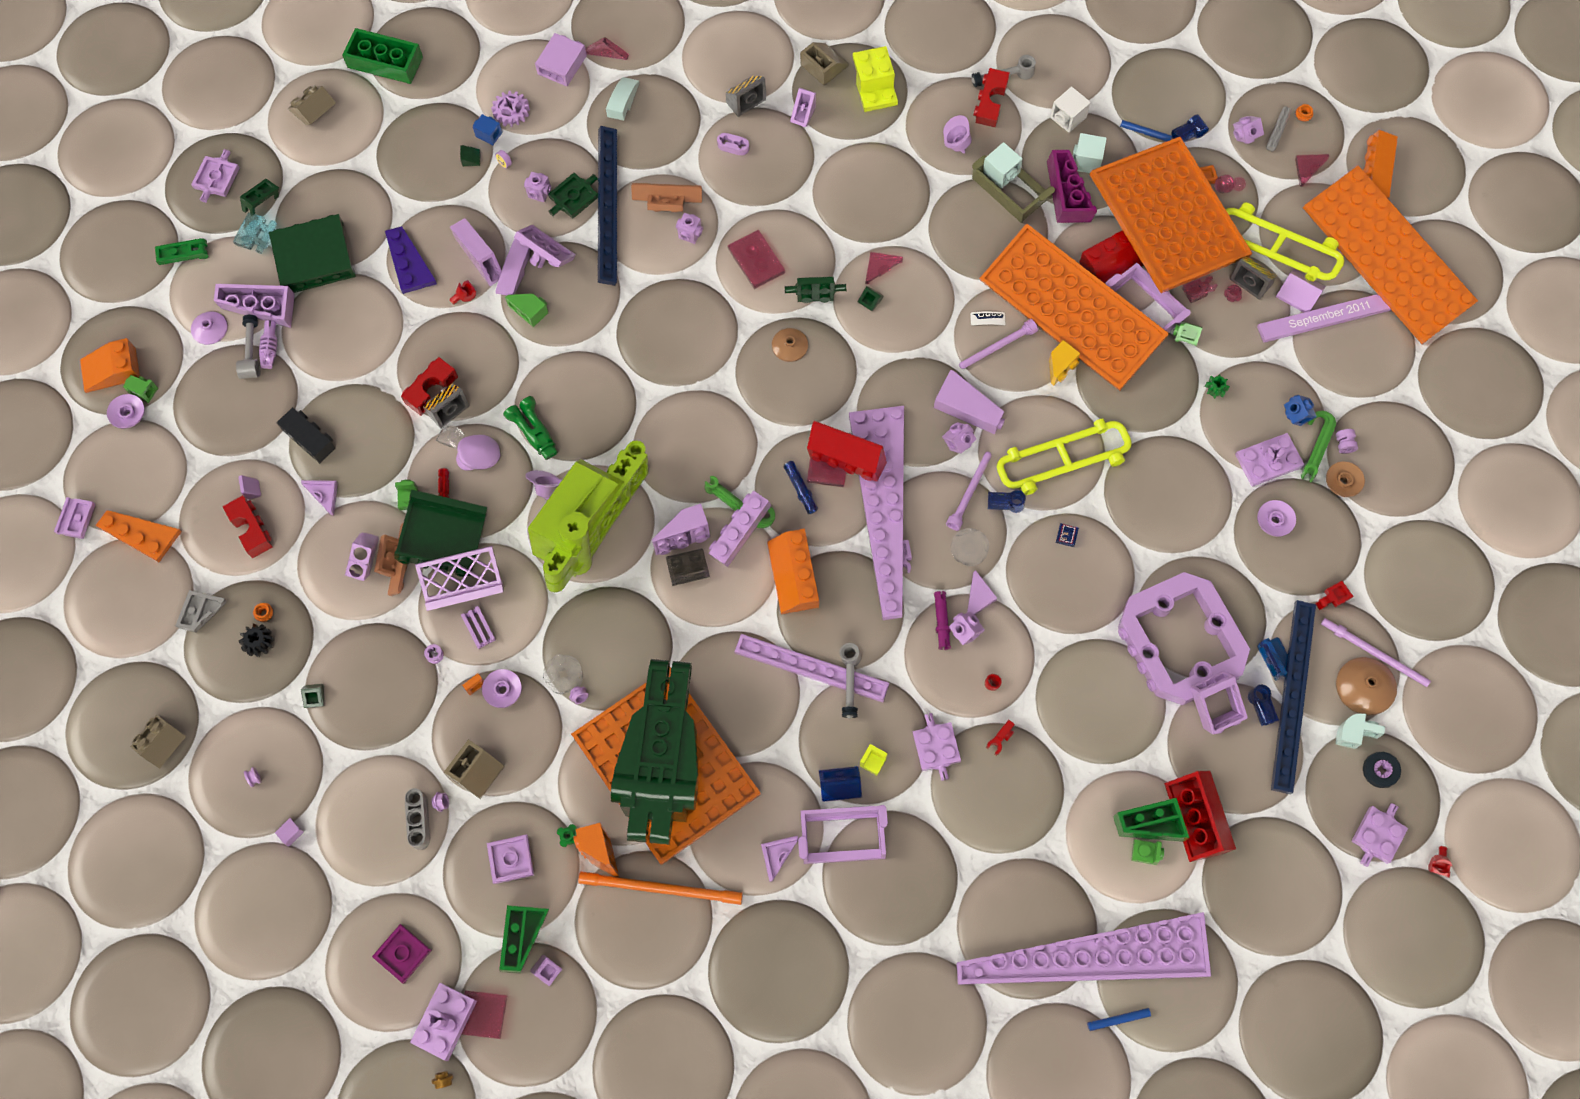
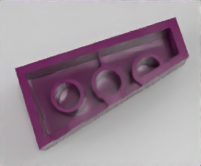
M1052 150L1047 160L1050 185L1055 188L1052 197L1057 223L1092 222L1097 209L1093 206L1091 196L1084 187L1083 178L1077 172L1078 167L1070 150Z

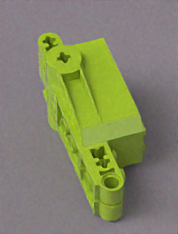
M632 441L624 450H621L617 456V461L609 466L607 472L582 459L576 461L529 525L528 533L532 554L544 561L543 571L546 587L549 591L554 593L562 591L572 576L576 577V575H582L590 570L592 556L648 475V455L646 454L645 445L641 441Z

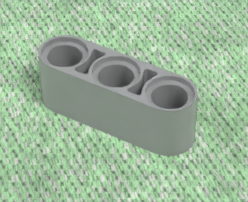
M413 788L405 794L407 841L415 849L423 850L430 843L428 801L423 792ZM420 795L419 802L412 804L413 797ZM417 815H421V821L417 824H414V817ZM418 835H422V841L419 844H415V838Z

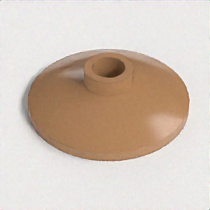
M783 329L774 336L772 350L783 361H797L806 354L808 340L797 329Z
M1337 462L1328 469L1326 474L1328 487L1333 493L1341 497H1353L1359 494L1365 484L1364 474L1361 469L1350 462Z

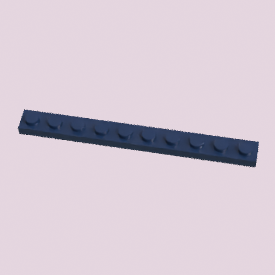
M600 126L598 129V283L615 286L617 283V129Z
M1299 600L1294 602L1271 790L1290 795L1294 792L1316 604Z

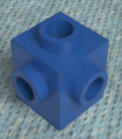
M1296 395L1284 404L1285 414L1294 425L1302 426L1317 417L1313 409L1314 404L1308 397Z

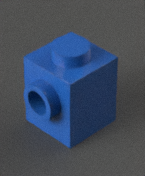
M482 114L473 124L475 136L492 146L502 134L500 123L492 117Z

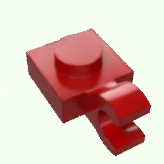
M1340 581L1324 591L1327 596L1319 599V602L1315 604L1319 610L1331 603L1336 608L1354 596L1344 582Z
M1008 720L996 736L988 742L986 748L989 749L991 745L997 746L994 755H999L1002 750L1001 743L1004 739L1008 741L1014 734L1012 729L1015 724Z

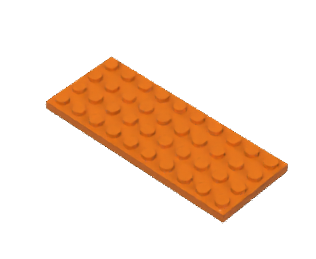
M1359 165L1304 205L1303 209L1327 237L1338 241L1339 245L1337 248L1421 344L1425 343L1478 302L1474 295Z
M1028 224L1021 229L979 278L982 283L1025 317L1032 319L1039 328L1059 344L1064 340L1080 353L1079 359L1119 391L1169 335L1167 331Z

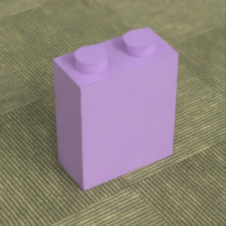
M554 33L535 63L537 74L568 86L587 56L585 45L579 41H573L564 35Z

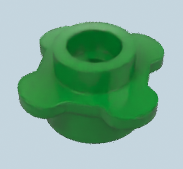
M570 824L566 828L560 827L557 830L562 847L575 844L573 836L577 835L575 830L577 827L574 824Z

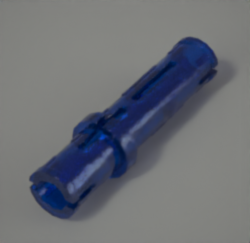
M794 461L787 462L783 468L798 494L799 501L804 505L807 514L815 513L818 507L812 498L811 490H808Z

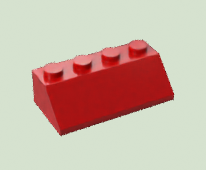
M1123 230L1083 251L1079 261L1081 266L1103 283H1106L1116 274L1122 275L1136 263L1141 267L1144 266Z
M813 422L807 446L811 459L817 462H826L833 468H842L852 475L854 473L858 474L867 481L874 480L878 482L887 464L882 445L825 424Z
M1210 770L1196 771L1164 783L1169 799L1177 798L1189 838L1183 842L1189 862L1236 850Z

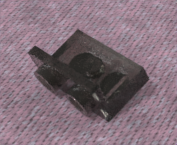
M702 548L666 557L672 586L710 577Z

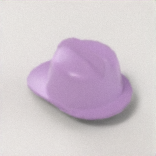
M955 116L946 123L943 135L947 148H951L955 152L961 151L963 154L966 153V148L971 144L972 137L969 122L965 116Z
M535 470L527 472L525 475L534 484L536 494L546 500L550 498L562 481V479L545 471Z

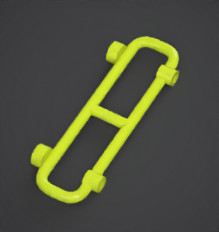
M1247 202L1243 203L1240 209H1226L1229 215H1235L1280 234L1270 250L1246 239L1244 240L1250 250L1306 273L1305 278L1309 281L1314 282L1316 278L1325 281L1334 279L1344 265V256L1336 250L1339 243L1334 238L1327 237L1320 244L1254 216L1255 207ZM1287 237L1336 258L1337 262L1330 273H1323L1315 266L1309 267L1277 252Z
M1103 418L1098 419L1093 423L1094 427L1020 451H1018L1017 447L1007 450L1008 455L1001 457L997 462V472L1006 487L1011 489L1021 488L1023 495H1031L1038 490L1035 484L1037 482L1106 459L1109 460L1112 467L1122 464L1125 461L1123 454L1131 448V438L1122 423L1117 421L1105 423ZM1115 428L1120 432L1124 441L1123 446L1073 463L1064 446L1066 443L1096 433H1105L1108 429ZM1057 447L1064 462V466L1019 481H1011L1004 469V465L1008 462H1017L1023 457Z

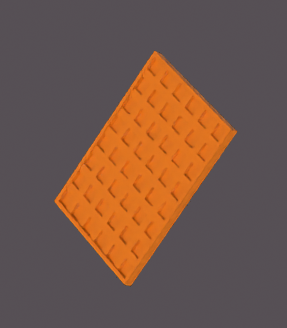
M646 683L571 733L610 792L614 769L631 717L644 705ZM669 684L667 686L666 700H668ZM690 694L688 697L687 713L694 720L697 730L696 746L699 782L695 810H688L686 822L673 821L669 845L650 843L652 823L650 822L648 839L645 843L660 865L667 862L761 795V792Z

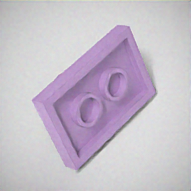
M534 225L517 231L514 236L521 245L533 250L534 254L529 261L534 266L538 263V268L543 267L545 260H548L550 265L559 268L573 261L576 256L572 251Z
M1288 433L1237 451L1235 454L1252 487L1301 469L1305 465Z
M439 983L410 1043L444 1061H449L477 1000Z

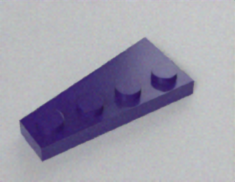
M400 226L386 230L385 234L402 294L436 285L435 278L403 227Z

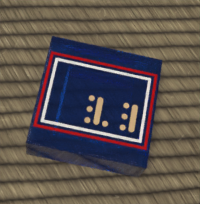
M1060 523L1055 543L1074 547L1079 528Z

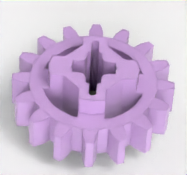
M508 91L507 95L502 92V97L496 96L497 101L492 102L493 117L497 119V122H503V126L510 124V127H513V123L519 125L520 120L525 122L524 116H529L528 100L524 98L523 94L518 95L517 91L514 94Z

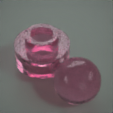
M1223 175L1216 179L1215 187L1222 194L1231 192L1233 189L1235 191H1242L1246 187V181L1242 177H1236L1233 180L1230 175Z

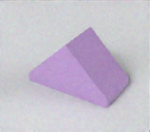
M803 88L798 89L790 122L804 127L808 126L816 108L815 92Z

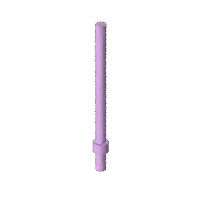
M1326 618L1321 622V625L1333 631L1337 637L1345 638L1423 686L1427 687L1430 684L1431 680L1348 632L1344 626H1338Z

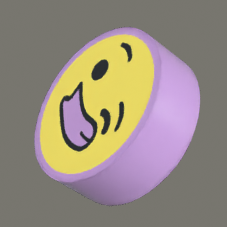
M500 150L495 154L497 161L503 168H508L512 164L509 155L505 151Z

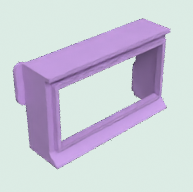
M1138 263L1134 264L1122 275H1114L1105 283L1116 292L1129 280H1134L1174 318L1163 327L1167 332H1170L1176 325L1184 321L1191 313L1189 309H1186L1168 291L1160 293L1151 276Z
M886 806L801 810L802 836L798 839L799 857L804 859V864L885 859L884 828L888 825ZM877 818L879 849L808 853L806 822Z

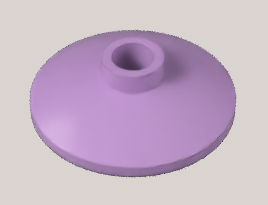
M217 312L202 313L194 319L191 325V334L201 344L210 345L217 343L227 332V321Z
M120 395L109 404L107 418L117 428H130L139 423L143 418L145 407L142 400L135 395Z
M1268 501L1260 507L1257 514L1259 526L1271 536H1285L1296 525L1294 510L1283 501ZM1272 519H1276L1278 523L1273 522Z
M506 669L493 671L485 678L482 685L484 699L488 704L496 708L511 706L518 700L522 691L519 677L514 672ZM501 688H506L505 693H500Z

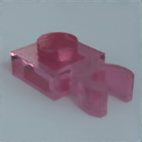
M1212 276L1207 277L1204 282L1197 279L1183 285L1182 290L1190 303L1207 297L1208 292L1216 290L1217 284L1209 285L1213 279Z

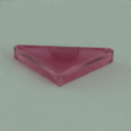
M606 37L586 47V54L622 60H627L629 56L627 52Z
M1329 154L1296 156L1295 162L1300 187H1303L1330 157Z
M870 252L865 284H869L870 281L887 273L897 264L902 263L903 257Z

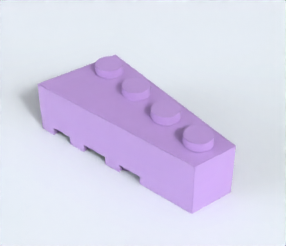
M216 284L214 302L221 309L242 315H255L260 320L274 321L278 325L291 328L295 294L288 286Z

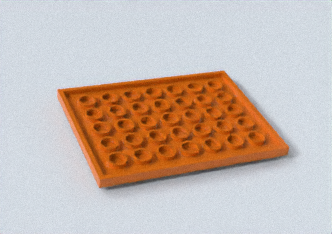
M1181 137L1109 163L1090 172L1089 175L1160 293L1252 255L1247 243Z

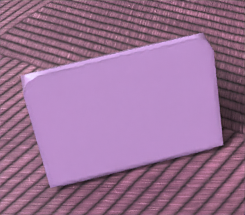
M243 475L238 477L241 493L246 499L249 500L261 496L260 485L257 479Z
M291 818L275 832L279 839L288 847L304 833Z
M543 954L530 972L550 986L562 968Z

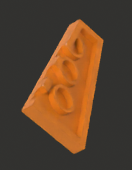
M109 510L104 513L95 525L158 563L182 532L177 528Z

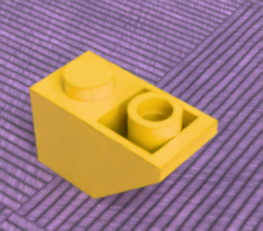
M1064 340L1051 352L1049 358L1050 378L1053 386L1058 381L1061 383L1068 375L1067 372L1070 369L1074 370L1079 364L1080 353Z

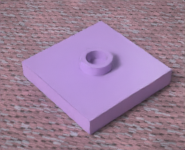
M527 834L487 843L493 884L535 876Z

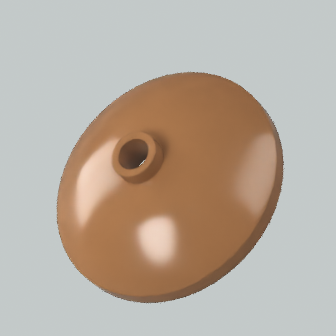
M1368 657L1352 659L1340 669L1337 675L1336 689L1341 701L1350 710L1358 714L1361 713L1368 716L1380 714L1386 711L1395 701L1397 695L1395 677L1386 665L1376 659ZM1368 680H1372L1374 685H1370Z

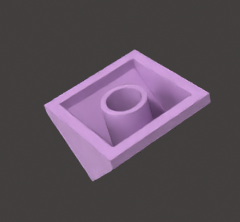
M1293 269L1276 295V298L1304 313L1311 311L1326 286L1317 281L1307 280L1304 274Z

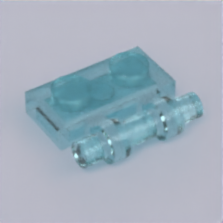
M248 212L233 243L236 246L249 250L253 248L254 244L258 245L255 251L262 254L263 250L267 249L269 245V232L275 231L277 223L271 220L269 225H266L264 217L256 214L251 216ZM263 231L264 234L262 238H259L258 236L260 232Z

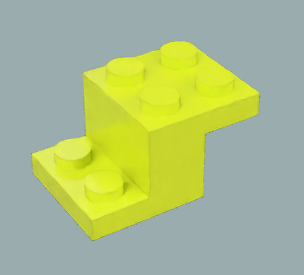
M887 47L854 52L853 61L857 71L856 85L864 112L898 105L894 89L895 73Z

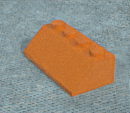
M805 528L784 532L768 541V550L781 614L819 608V597Z
M596 823L575 829L577 835L573 836L576 849L578 848L579 852L584 856V859L587 858L591 864L611 876L619 877L611 839L602 824Z

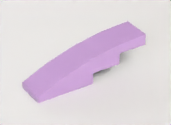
M516 238L511 245L501 271L496 294L514 295L525 275L524 268L530 259L531 249L521 245Z

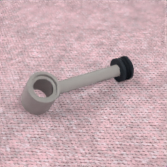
M1023 55L1019 58L1017 66L1001 71L1010 72L1009 75L1017 73L1021 79L1028 80L1034 75L1036 60L1031 55ZM980 72L972 74L974 87L982 86L984 74L981 75Z
M248 314L243 316L242 325L246 327L245 359L236 363L239 379L260 377L259 361L253 359L254 328L258 326V318L255 315Z
M846 643L840 649L841 659L846 665V707L842 708V717L851 719L858 717V708L854 707V667L860 663L861 653L857 645ZM848 652H855L853 658H846Z

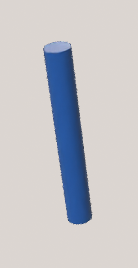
M1122 120L1120 127L1166 142L1172 138V135Z
M1149 1008L1088 1022L1087 1026L1089 1031L1151 1017Z

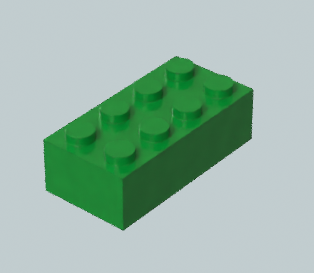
M358 28L354 29L342 54L347 68L408 84L412 83L423 59L420 46L417 43Z

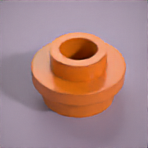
M1303 104L1296 109L1295 115L1300 121H1309L1313 117V108L1308 104Z
M268 603L257 604L253 610L254 618L260 622L270 620L273 616V608ZM267 610L266 614L261 616L262 611Z

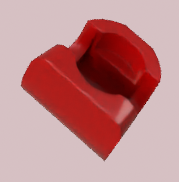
M468 280L464 281L462 285L458 284L456 294L449 300L453 305L460 299L463 302H469L475 298L476 290Z
M1440 846L1438 855L1433 856L1430 860L1428 870L1450 878L1452 863L1447 857L1448 848Z

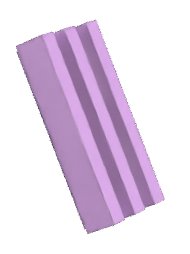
M479 606L475 607L474 610H469L466 614H461L478 649L496 640ZM478 613L490 637L489 639H486L474 616ZM471 617L483 642L479 643L467 618Z

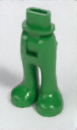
M533 396L524 398L520 402L519 407L529 419L534 429L529 427L518 406L512 405L504 411V417L508 421L514 422L521 429L528 442L545 460L552 458L558 453L555 448L556 444L553 442L549 431L536 415V401Z

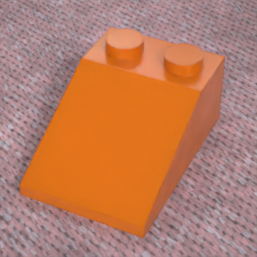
M128 338L109 342L80 359L84 391L86 393L124 384L130 375L137 378L140 376L136 348Z

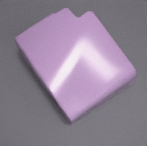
M363 532L358 535L352 543L345 576L365 581L370 575L379 542L378 536ZM362 547L367 551V557L364 560L355 558L356 548ZM354 564L360 565L363 569V574L361 576L356 574L350 567Z

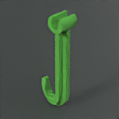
M1327 411L1315 412L1316 418H1323L1325 423L1309 461L1301 474L1302 479H1304L1306 474H1310L1311 479L1309 482L1314 481L1318 473V467L1336 427L1335 417ZM1316 418L1309 421L1308 424L1312 425Z
M710 476V484L705 481V491L707 493L714 494L734 511L740 510L744 503L719 484L715 476ZM772 507L768 510L770 516L762 518L757 528H767L773 524L775 511Z

